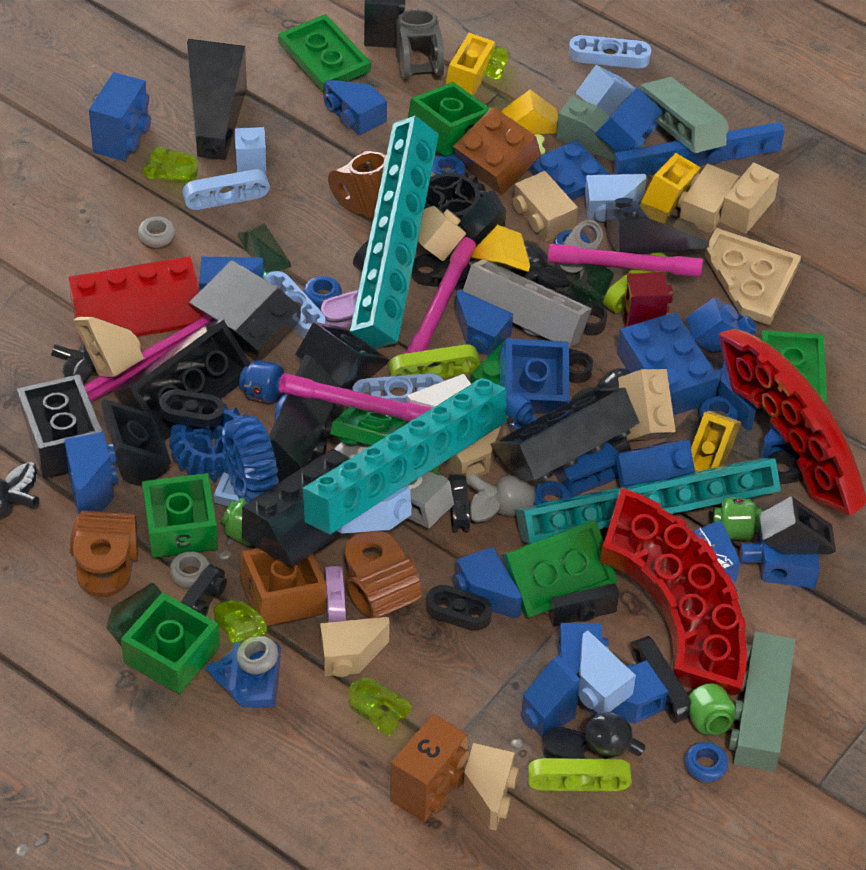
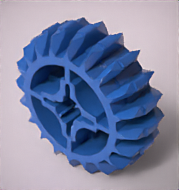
M225 403L224 420L218 426L203 428L179 423L174 425L169 443L170 449H172V459L177 463L180 471H187L188 475L208 473L209 478L214 483L218 478L222 477L224 472L227 473V466L224 462L225 456L222 451L224 449L222 432L225 423L237 417L247 416V414L240 415L238 408L229 411ZM213 439H215V446H212Z
M241 416L226 422L222 432L224 448L222 451L225 456L224 462L227 466V474H229L230 482L234 487V492L238 495V499L244 498L248 503L279 482L276 458L273 452L274 447L271 445L266 427L255 416Z

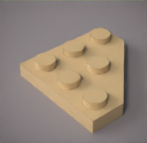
M719 228L715 229L709 240V248L705 249V258L738 312L744 317L749 316L752 320L771 325L800 265L801 256Z

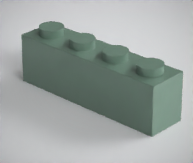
M668 77L641 84V91L663 111L655 121L692 152L699 153L726 146V134L729 131L726 118L674 78Z
M755 631L752 645L746 644V665H748V670L745 672L740 691L744 693L743 701L737 700L735 706L736 716L734 721L740 722L739 730L732 729L729 750H735L734 765L772 772L776 771L796 640L794 638Z

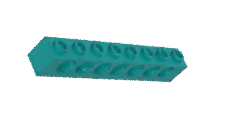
M416 116L393 123L350 329L351 333L375 349L397 343L399 339L439 136L436 131Z
M480 378L303 487L305 523L331 534L507 422L505 413L507 408L506 388L488 379Z
M764 457L695 471L673 478L622 486L624 489L641 494L661 504L660 507L670 514L721 504L726 497L750 498L781 491L776 459ZM621 487L516 508L515 512L521 541L533 543L590 520H596L599 529L609 527Z

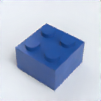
M116 72L111 74L89 108L93 153L126 161L130 153L137 149L143 132L148 131L151 124V116L148 115L150 97L146 92L145 80Z
M505 339L499 352L500 386L506 388V399L512 394L522 395L532 402L535 413L547 414L570 401L569 342Z

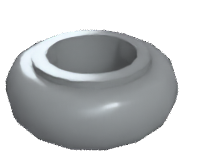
M164 217L147 218L138 228V237L148 247L161 248L173 241L175 227L170 220ZM155 230L163 231L159 234L150 233Z
M194 551L184 552L172 560L170 576L178 586L190 588L210 563L201 553ZM188 566H194L199 569L192 574L181 571Z
M255 636L247 639L240 645L237 651L239 667L242 671L253 675L267 672L277 662L279 655L278 647L272 639L266 636ZM265 651L264 655L259 659H250L255 652Z

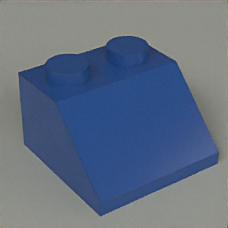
M104 431L64 439L69 480L77 515L82 510L102 512L114 498L113 484L118 483L116 466L113 464L116 463L113 444H106Z

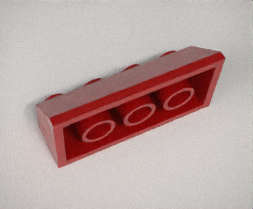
M191 256L68 276L75 318L94 317L131 330L136 337L181 330L203 317L189 305V302L199 293Z

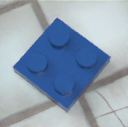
M577 140L541 155L528 168L533 176L546 171L571 200L585 195L587 175H610Z

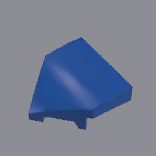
M238 640L233 643V650L218 663L212 661L205 667L206 672L240 707H276L281 647L278 642H274L278 647L279 653L277 662L272 669L265 673L253 675L242 671L237 661V651L241 645V642ZM265 651L255 652L250 659H259L264 655Z

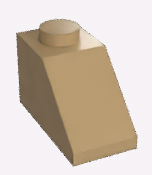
M435 206L424 209L418 242L440 260L444 261L466 235V232L458 226L461 220L450 210L447 209L443 213Z
M77 317L73 319L99 376L115 377L144 359L140 350V341L131 330L94 317Z
M389 617L320 623L325 677H345L350 674H359L389 643Z

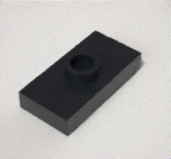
M616 583L552 597L549 614L552 626H560V623L590 621L595 617L617 612L619 590Z

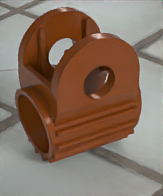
M364 150L358 153L344 167L335 168L329 173L328 183L339 204L346 210L356 214H364V217L368 219L374 218L386 160L385 154ZM343 185L348 189L350 196L345 192Z
M82 510L77 516L71 533L70 554L76 560L78 583L88 594L97 597H108L119 593L128 585L133 560L138 561L135 514ZM113 571L112 576L107 579H99L94 575V573Z
M383 531L359 532L351 537L345 549V558L348 564L345 582L353 604L362 615L368 619L379 618L422 598V590L415 564L410 555H404L401 547L391 535ZM375 547L381 550L382 555H363V551L367 548Z

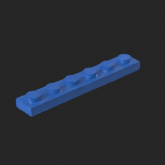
M781 122L728 131L726 134V146L699 153L692 152L680 141L616 152L613 175H654L675 153L697 166L707 165V163L712 164L780 151L785 129Z

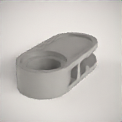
M593 220L582 221L573 228L562 245L596 250L603 239L602 228ZM583 227H588L594 231L595 239L592 243L582 241L580 231ZM555 263V266L563 274L572 275L580 271L585 264Z

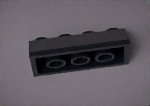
M224 319L208 322L122 383L113 392L121 404L156 415L165 441L171 436L172 428L177 423L169 422L161 415L160 399L163 394L170 390H184L214 395L221 399L240 385L241 372L245 366H249L250 361Z
M304 355L295 376L341 388L312 356ZM287 394L269 434L271 445L274 447L273 452L276 458L279 482L326 453L327 439L332 440L334 436L331 434L333 421L343 413L344 405Z
M594 388L491 443V447L520 480H533L534 483H539L549 479L552 476L551 471L559 467L563 469L576 464L579 461L577 457L582 454H592L602 450L605 447L604 442L610 439L618 440L631 433L629 429L640 422L626 388Z
M331 449L243 505L242 539L292 568L343 534L337 530L328 534L305 523L303 487L350 458L335 449Z

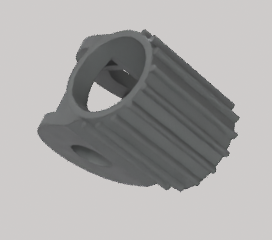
M418 8L417 10L403 11L402 14H399V19H397V58L400 63L402 78H409V76H412V73L434 72L437 76L444 74V48L439 20H437L438 16L433 12L427 11V9L420 10ZM412 50H423L430 54V61L421 65L410 64V54H412Z

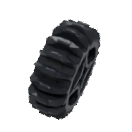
M444 169L441 174L432 171L424 209L435 206L443 213L448 209L461 219L488 192H486L485 185L478 182L477 177L469 178L467 172L461 175L457 173L456 169L453 173H447Z

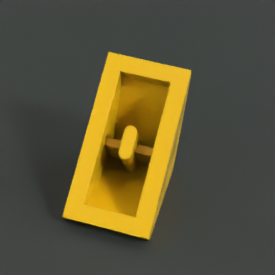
M528 90L501 110L502 113L532 134L557 133V109L532 90Z
M499 225L483 239L471 256V258L477 260L485 259L500 267L528 272L530 268L522 234Z

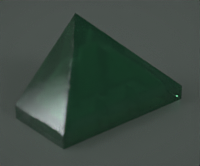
M265 223L238 232V238L250 257L263 258L264 276L270 272L281 271L291 267V262Z
M585 264L565 291L601 304L605 299L614 273L605 266Z
M150 583L112 606L106 628L121 648L122 637L162 593L155 583Z

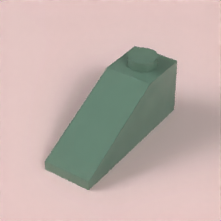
M571 96L558 114L556 139L566 143L577 140L587 151L614 161L616 152L596 134L597 130L610 116L600 107ZM642 143V145H641L639 148H643V147H647V146H645V145Z

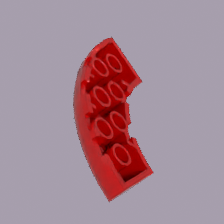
M737 329L719 333L732 391L749 400L757 408L764 406L767 413L772 416L770 419L771 423L778 430L786 443L790 442L793 449L799 453L801 458L796 460L803 475L810 499L847 515H852L863 508L866 504V492L855 458L837 421L809 381L781 353L758 337Z
M621 487L602 548L600 563L611 566L634 579L657 603L671 633L674 654L673 672L682 686L696 689L701 685L714 683L721 685L729 696L737 695L742 689L746 671V624L744 617H742L737 591L729 574H726L717 560L718 556L712 547L702 537L699 538L696 533L687 527V522L681 517L676 518L661 508V504Z

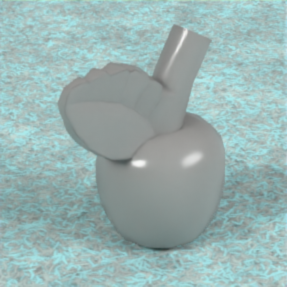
M474 472L466 480L469 486L478 491L473 496L469 508L471 512L470 517L475 522L491 520L497 513L506 517H516V508L534 505L536 497L534 487L516 476L504 475L498 479L495 486L484 481Z

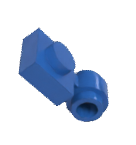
M512 394L506 399L507 408L505 413L512 432L538 419L534 416L535 409L532 407V402L524 396Z

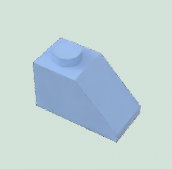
M595 65L576 91V94L584 101L600 107L609 115L636 88L624 78Z
M264 127L235 128L237 172L259 169L266 173Z
M646 174L587 175L584 195L587 220L605 222L606 203H613L618 198H631L633 201L641 202L645 193Z
M403 487L337 531L340 533H355L392 529L411 516L410 487Z
M589 631L583 633L578 695L587 708L594 709L598 714L610 712L633 695L636 675Z

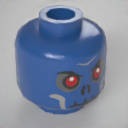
M255 360L249 366L243 368L240 375V389L244 391L246 398L252 401L274 404L282 395H285V393L279 392L280 379L285 371L277 363Z

